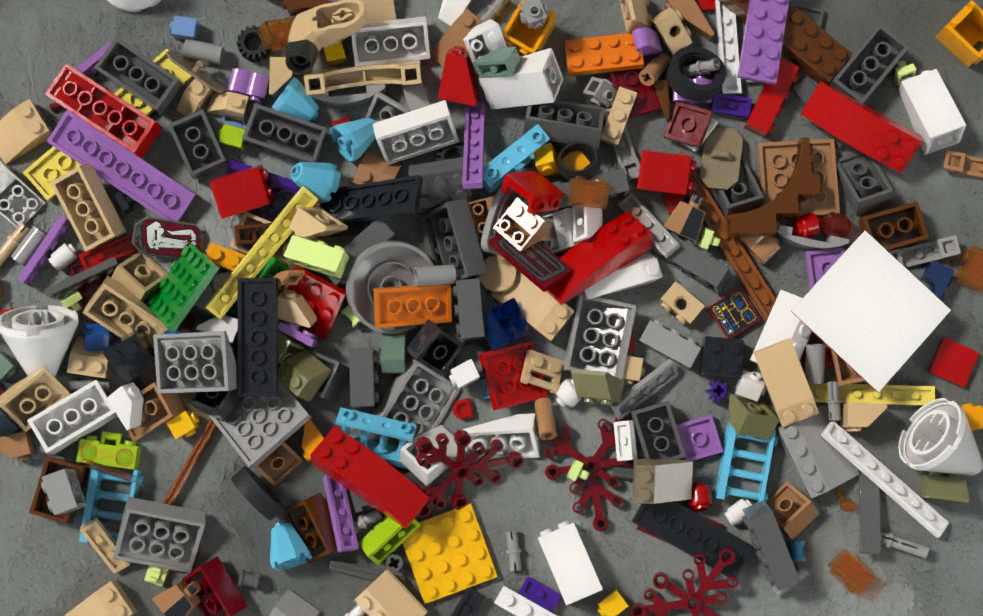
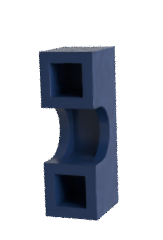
M933 260L928 263L920 279L928 283L930 291L943 301L945 297L943 292L946 286L949 287L954 279L952 276L954 270Z

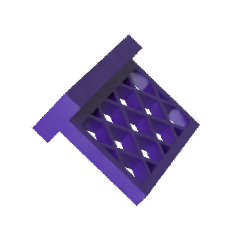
M228 159L225 175L253 166ZM268 172V183L274 186L277 192L275 197L279 196L282 206L273 210L271 204H268L271 211L266 214H261L258 208H255L256 212L253 210L246 212L273 222L277 218L275 212L285 208L288 204H285L281 194L290 191L294 193V197L300 190V187L292 179Z

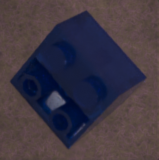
M515 298L488 310L485 336L493 351L532 332Z

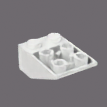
M0 161V214L18 228L21 222L26 224L46 202Z
M442 425L413 438L412 442H408L400 449V461L426 486L448 469L449 466L441 461L420 466L416 461V456L419 454L416 448L418 438H429L433 446L438 449L435 438L438 434L445 433L449 439L446 455L456 461L457 445L454 441V436Z

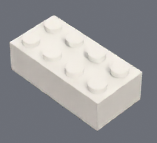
M446 100L373 123L375 137L387 165L459 142Z

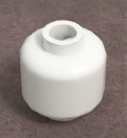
M565 379L556 393L558 397L556 400L563 407L566 405L574 407L582 399L576 394L573 379Z

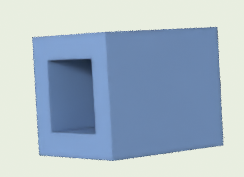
M174 16V20L170 22L169 31L174 39L197 40L200 23L195 18Z

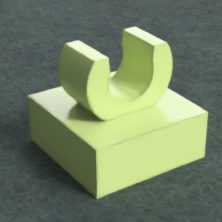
M904 60L896 63L898 67L895 68L894 82L897 86L901 84L903 79L910 76L915 77L917 69L914 64L906 65Z
M704 226L698 245L708 250L709 244L718 247L721 239L713 236L714 231L711 228Z
M70 291L58 299L60 304L66 309L70 307L76 312L82 309L78 301L83 298L78 291Z
M574 460L566 477L573 481H576L577 477L586 480L589 472L581 469L584 463Z
M149 565L144 581L164 586L170 569Z

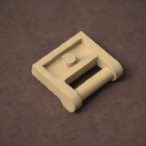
M528 350L520 382L524 384L530 383L556 394L560 389L559 383L564 361ZM530 372L551 378L552 381L548 382L533 377Z

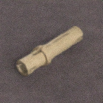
M20 223L19 227L12 235L7 237L8 240L1 247L0 267L31 230L29 227L25 228L26 225L24 223Z

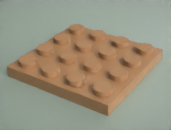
M834 139L810 140V143L813 145L811 162L814 163V172L812 175L820 176V180L823 182V190L816 198H798V200H801V211L795 217L806 213H813L816 216L839 215L840 207ZM798 141L757 144L760 190L764 196V205L777 197L787 185L794 170Z

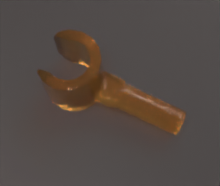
M835 487L834 489L840 500V508L843 511L852 510V500H845L839 487Z

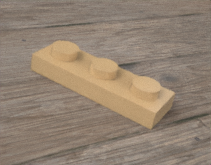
M619 86L600 141L618 147L637 92Z
M98 518L80 527L79 531L114 574L131 564L129 561L113 559L116 541Z

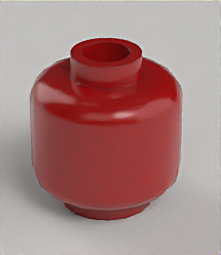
M813 213L799 215L792 223L794 235L803 238L817 236L822 227L820 218Z
M703 482L692 483L691 499L687 500L689 507L694 509L695 512L706 511L713 504L711 488L708 485H703Z

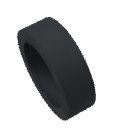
M689 46L675 52L668 66L666 77L670 87L681 97L691 101H708L719 93L726 78V68L722 60L713 52L705 48ZM717 58L720 61L719 70L710 72L713 81L704 85L687 80L679 69L683 64H695L700 60L708 61Z
M247 466L242 467L231 478L241 494L268 520L272 521L285 509L272 490Z

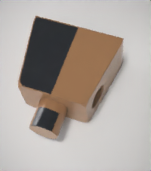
M693 194L689 204L680 201L663 227L698 242L706 212L699 209L704 198Z
M182 580L161 592L152 600L165 616H190L201 602L197 595L201 590V586L197 581H192L188 584L186 580Z

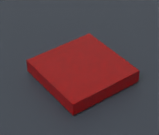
M942 337L928 373L965 388L979 352L946 337Z

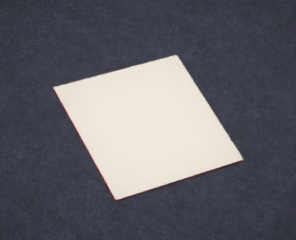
M866 231L854 241L791 310L798 319L878 393L951 311Z

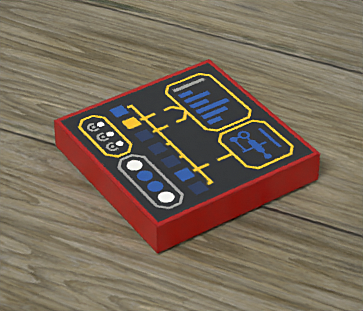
M740 287L707 307L726 338H732L760 320V317Z

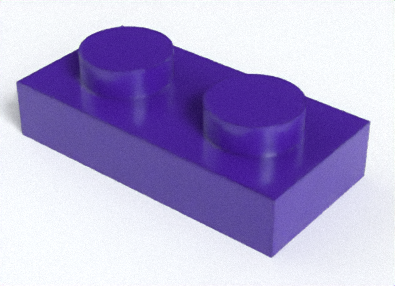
M718 93L713 98L711 111L713 113L748 119L752 99Z
M528 575L518 592L553 612L562 596Z

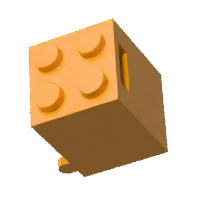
M519 4L502 32L506 46L516 47L520 57L541 51L556 26L557 15L554 14V11L548 10L549 15H547L544 26L538 29H533V27L528 29L527 24H523L519 13L522 12Z
M972 0L935 36L967 67L971 64L977 65L983 60V47L979 51L973 48L978 41L983 44V10Z

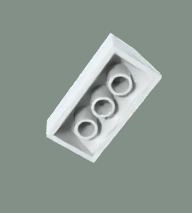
M426 16L367 22L357 33L351 35L355 67L430 59Z
M780 290L754 351L790 338L800 360L812 333L791 312L802 300L801 297ZM753 353L750 360L757 364Z
M94 380L27 421L45 452L53 456L117 418L118 415L108 401V396L99 382Z

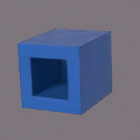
M99 323L84 324L85 351L105 350L109 346V342H113L112 332Z

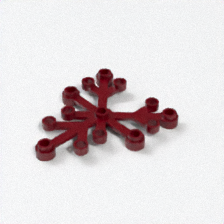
M627 415L623 417L626 421L630 420ZM615 417L614 422H619V419ZM600 419L597 426L601 432L602 444L595 454L589 457H584L572 448L571 428L568 425H563L559 430L563 441L557 436L550 440H542L544 442L550 441L559 447H547L544 450V456L547 459H551L554 456L568 454L575 460L584 463L581 469L589 472L590 485L578 502L573 504L572 509L575 513H582L584 505L592 495L595 512L592 525L595 530L604 531L608 527V520L603 516L600 495L609 500L614 507L621 506L623 500L620 496L612 494L598 484L597 476L606 481L609 487L615 488L619 485V479L616 476L609 475L601 468L617 465L633 467L634 460L631 463H627L626 460L617 461V458L600 460L609 447L616 446L614 427L609 433V421L607 419ZM601 421H605L607 423L606 428L600 427ZM563 427H567L569 429L568 434L562 433ZM548 449H551L553 451V455L551 457H548L546 455V451ZM589 462L594 463V469H588L587 464ZM554 464L548 465L545 469V476L550 480H555L562 474H568L572 465L558 467ZM551 468L556 470L555 476L549 474ZM578 477L574 483L570 484V492L578 494L585 480ZM612 478L617 480L614 486L610 484V479ZM572 485H578L579 489L577 492L572 491ZM616 497L620 499L618 505L613 503V499ZM576 504H581L582 509L580 511L575 510ZM599 520L604 521L603 527L597 526Z
M458 430L454 434V441L457 445L456 461L446 455L449 439L445 433H440L435 438L438 449L433 446L429 438H418L416 442V448L419 452L416 456L418 464L426 466L427 464L441 461L451 468V473L439 485L426 487L424 484L417 485L420 490H423L430 497V500L417 516L426 517L429 515L432 502L437 509L444 508L446 505L444 499L445 489L454 480L455 493L451 496V504L456 510L464 508L468 504V500L463 494L464 478L471 481L475 487L483 483L481 475L479 473L474 474L471 471L478 470L487 476L492 483H498L502 478L498 470H491L490 467L509 464L511 468L517 469L524 464V458L520 452L512 451L508 456L491 459L504 447L500 439L492 440L490 443L491 448L485 454L483 444L481 442L475 443L472 446L473 451L465 458V447L471 443V437L465 430ZM484 454L477 462L472 463L478 456Z
M723 548L719 553L718 562L708 576L705 570V555L702 553L695 554L694 563L697 565L700 587L696 592L693 581L694 571L690 568L685 569L682 575L686 582L687 592L669 581L666 573H656L653 577L654 586L658 589L666 588L682 600L666 602L656 595L654 589L648 588L644 592V598L654 604L645 606L642 603H635L631 608V616H646V614L655 612L657 613L652 616H665L668 610L686 608L692 613V616H700L699 612L705 616H720L705 605L714 603L724 604L727 601L726 593L718 591L715 595L704 596V594L708 590L728 587L734 589L738 586V578L734 575L724 580L714 581L725 565H730L735 561V552L731 548ZM729 552L731 556L725 558L723 554ZM700 556L703 558V561L697 562L696 558ZM690 572L692 577H685V573ZM662 576L665 580L664 582H659L657 578ZM734 579L736 583L734 585L729 584V580ZM652 592L654 596L649 598L646 594ZM718 595H723L725 599L719 600L717 597ZM696 599L697 604L692 605L690 600ZM640 607L643 611L637 613L635 609Z

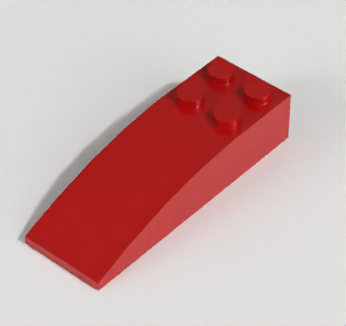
M67 63L45 93L47 97L140 158H143L163 129L156 121ZM108 124H111L108 129H105V128H104V127H106Z
M822 81L819 82L800 113L838 139L899 173L903 172L923 142L919 133Z
M628 211L599 228L589 239L579 242L560 258L562 262L572 269L571 273L549 288L547 292L560 305L564 304L652 249V232Z
M336 426L330 430L310 454L313 466L405 529L408 528L430 500V497L398 470Z

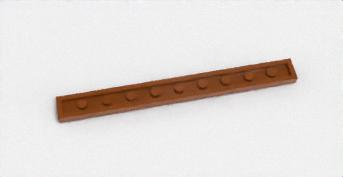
M683 150L677 153L679 155H685ZM696 171L692 172L691 180H694V186L687 196L689 200L693 194L704 198L699 209L706 212L704 224L714 231L713 236L721 239L718 245L767 322L776 298L737 237H727L725 217Z

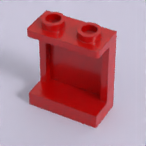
M536 170L505 174L501 188L505 195L519 193L529 201L527 208L529 214L559 209L563 196L561 190Z

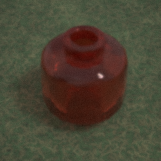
M830 212L823 217L821 227H823L825 235L843 238L849 234L851 222L847 215Z

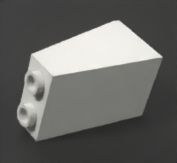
M552 48L520 57L522 63L512 77H479V85L484 90L485 99L489 102L491 110L553 103L564 79Z
M937 69L926 70L918 76H910L903 79L899 87V93L914 131L921 135L923 142L920 146L924 155L960 143L966 124Z
M565 521L558 524L559 528L551 531V528L540 532L541 536L537 538L563 600L568 605L603 589L575 524Z

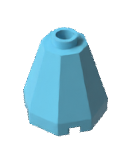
M293 77L271 107L273 110L308 122H314L319 115L317 112L319 107L310 95H306L304 86L295 77Z
M368 117L337 124L330 128L333 143H338V152L348 162L360 158L376 138L373 123H376L374 119Z
M300 162L292 167L291 178L300 188L303 186L318 198L317 203L322 204L329 202L332 198L329 195L332 192L336 193L338 190L341 173L336 170L338 167L331 163Z
M280 521L275 524V527L271 529L270 563L272 569L279 571L280 566H283L284 570L307 562L306 557L309 560L312 559L309 548L291 523Z

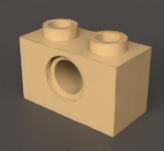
M669 7L652 18L651 21L668 51L674 55L679 49L693 42L690 38L692 36L690 30L681 23L683 18L679 11H674ZM673 26H676V31L673 34H670V29Z
M676 281L659 300L662 303L660 306L667 312L672 311L676 315L675 319L683 325L685 323L689 325L705 307ZM676 301H684L685 309H678Z

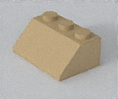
M388 568L355 599L356 603L368 616H424L428 612Z

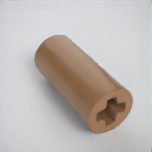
M664 53L658 54L640 72L639 79L641 83L651 86L668 69L671 61L670 57Z
M539 398L534 402L539 438L550 440L557 436L552 403L549 398Z

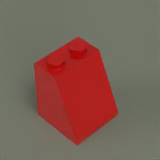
M454 46V48H450L446 53L438 98L476 106L479 100V91L472 61L468 51H465L466 48Z
M642 150L637 189L689 195L694 186V180H691L692 172L696 171L697 161H694V156Z
M263 164L219 176L210 181L221 219L268 205L274 201L275 193L273 188L269 186V174L267 169L263 167Z

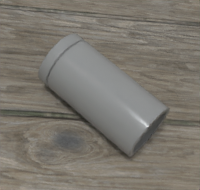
M192 39L185 40L183 57L207 60L209 63L221 65L223 62L224 46Z
M33 226L11 257L23 266H26L47 234Z
M454 265L414 267L413 278L415 286L454 284L456 281Z
M806 344L805 377L808 384H824L826 345Z

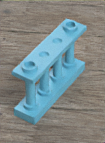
M539 124L483 167V187L489 194L493 193L503 184L505 174L514 173L534 160V152L550 140Z
M340 407L335 424L341 425L342 431L349 435L350 428L361 430V438L351 437L390 465L408 469L400 461V449L407 444V441H413L416 424ZM369 432L380 434V442L369 440ZM388 436L400 439L399 446L387 444Z
M727 422L714 498L724 500L725 496L732 495L757 500L756 503L763 500L767 502L768 493L765 491L773 446L776 447L778 442L776 430H774L770 439H756L749 435H738L730 422ZM744 438L767 443L765 454L737 449V447H734L735 439ZM740 457L763 462L762 473L733 468L731 466V459ZM736 476L760 481L758 493L730 487V485H727L728 477Z
M92 468L90 470L85 501L87 506L84 507L82 526L95 518L122 521L123 513L99 510L97 508L98 500L108 499L127 502L128 497L138 498L139 486H142L144 475L141 474L142 470H134L133 475L125 476L119 474L109 475L111 473L105 474L98 471H105L104 469ZM113 475L131 477V479L124 480ZM107 479L132 483L130 494L102 491L100 489L101 481ZM108 531L114 540H117L118 532ZM80 532L79 542L89 543Z

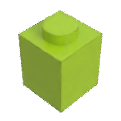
M224 124L223 129H219L217 139H219V143L222 146L244 151L246 144L242 137L245 129Z

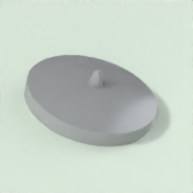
M384 241L367 248L354 261L347 276L346 295L352 312L364 325L380 333L397 334L417 327L418 325L376 328L374 288L415 285L413 278L414 267L434 266L432 261L420 249L402 241Z

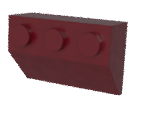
M218 556L202 564L182 578L188 584L192 581H197L200 584L201 590L197 595L201 602L198 604V607L203 616H233L248 607Z

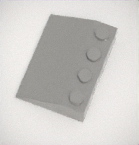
M579 294L576 300L562 371L572 372V369L601 371L622 380L636 305L599 297L587 300L586 295Z
M226 331L153 335L157 393L211 392L238 389V368Z
M408 356L405 364V373H398L373 415L416 424L413 437L415 438L439 426L460 389L457 385L453 387L449 380Z
M827 404L817 408L819 414L785 427L779 425L775 428L779 441L808 499L819 496L860 474L855 465L820 435L831 421L829 420Z
M128 497L113 559L191 573L205 527V512Z

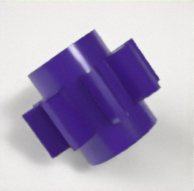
M716 379L715 385L712 382L708 383L710 389L705 390V392L710 394L708 400L714 398L716 403H719L720 398L727 400L725 394L730 392V390L725 388L727 382L720 384V380ZM717 386L719 390H722V393L718 396L717 393H713V389H716Z

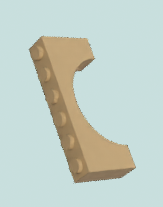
M420 60L313 70L311 73L304 75L306 95L322 94L336 89L363 85L422 83Z

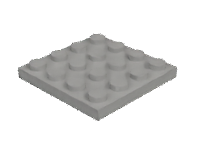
M279 380L278 396H244L229 423L209 415L252 470L312 418L289 389Z

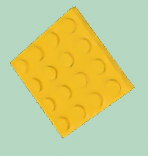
M471 503L460 510L454 509L419 522L421 526L403 542L424 604L498 577Z

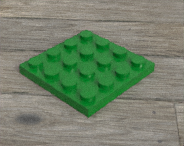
M190 243L189 246L182 250L179 260L173 263L167 277L161 280L158 290L149 297L147 306L167 329L175 332L217 273L219 267L197 246Z

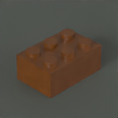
M918 201L867 215L857 220L861 234L866 231L887 251L919 243L929 238Z
M46 456L29 513L65 524L73 523L76 510L61 515H54L53 512H50L47 501H49L48 495L44 493L41 482H43L42 477L63 469H75L81 490H83L89 468L60 458Z

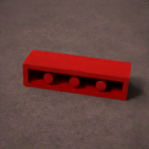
M780 58L777 83L775 85L764 84L744 126L745 129L763 138L767 133L771 134L775 127L773 120L775 116H780L784 108L781 104L783 100L787 101L792 91L789 90L791 83H796L800 75L797 73L799 66Z

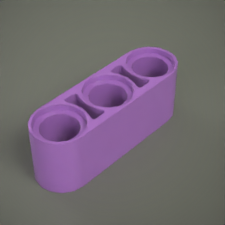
M648 27L632 31L637 52L646 57H656L658 54L663 53L658 33Z

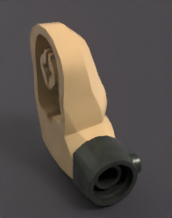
M340 0L319 5L299 13L292 23L288 36L285 60L288 69L298 74L311 73L322 47L335 45L357 33L367 20L364 3L361 0Z

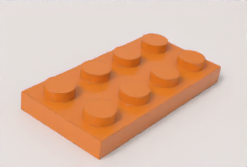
M632 33L564 40L568 77L644 68L643 55L636 51Z
M451 284L374 288L375 327L425 324L428 319L434 323L452 322Z

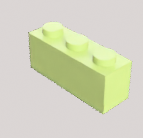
M292 235L284 253V257L291 264L340 279L350 259L345 249L340 246H334L333 248L323 241L317 240V242H314L308 237L301 238Z

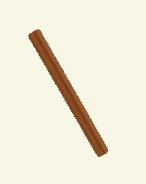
M209 420L165 497L163 504L174 506L218 429L212 420Z

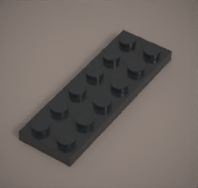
M420 175L339 187L336 193L332 192L329 195L332 197L331 200L322 204L319 203V207L344 224L417 214L423 178Z
M238 278V397L278 396V278Z
M676 501L657 504L641 503L631 521L692 557L697 553L704 554L706 558L705 564L711 568L718 562L719 553L723 548L733 549L735 561L730 565H725L720 572L727 577L731 575L737 577L753 548L749 543ZM729 552L723 554L725 558L731 556ZM700 556L696 558L701 562L703 561V558Z

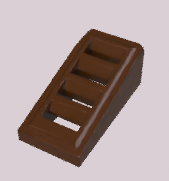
M655 81L653 86L666 121H669L671 113L668 81Z
M272 223L234 226V246L255 245L259 240L256 238V229H259L261 237L264 234L263 228L268 229ZM248 230H251L252 240L248 239ZM240 231H243L244 240H240Z

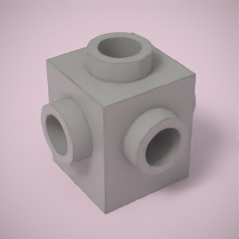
M540 0L520 2L522 13H519L522 23L527 24L528 29L532 27L533 29H538L544 26L547 15H549L546 5H542Z
M592 77L583 93L591 99L590 103L594 106L608 108L618 91L612 87L613 84L610 81Z

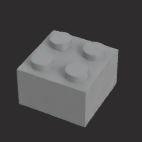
M63 469L42 477L43 482H41L44 493L48 495V508L54 515L66 514L87 506L75 469Z

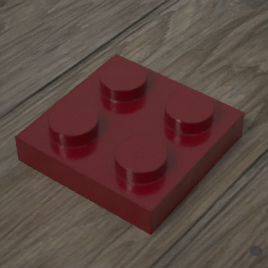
M676 102L663 135L664 138L700 149L713 112Z

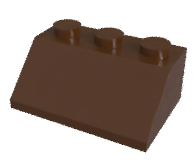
M321 492L283 512L287 522L292 524L311 552L312 559L309 560L306 557L308 564L337 550L330 511Z

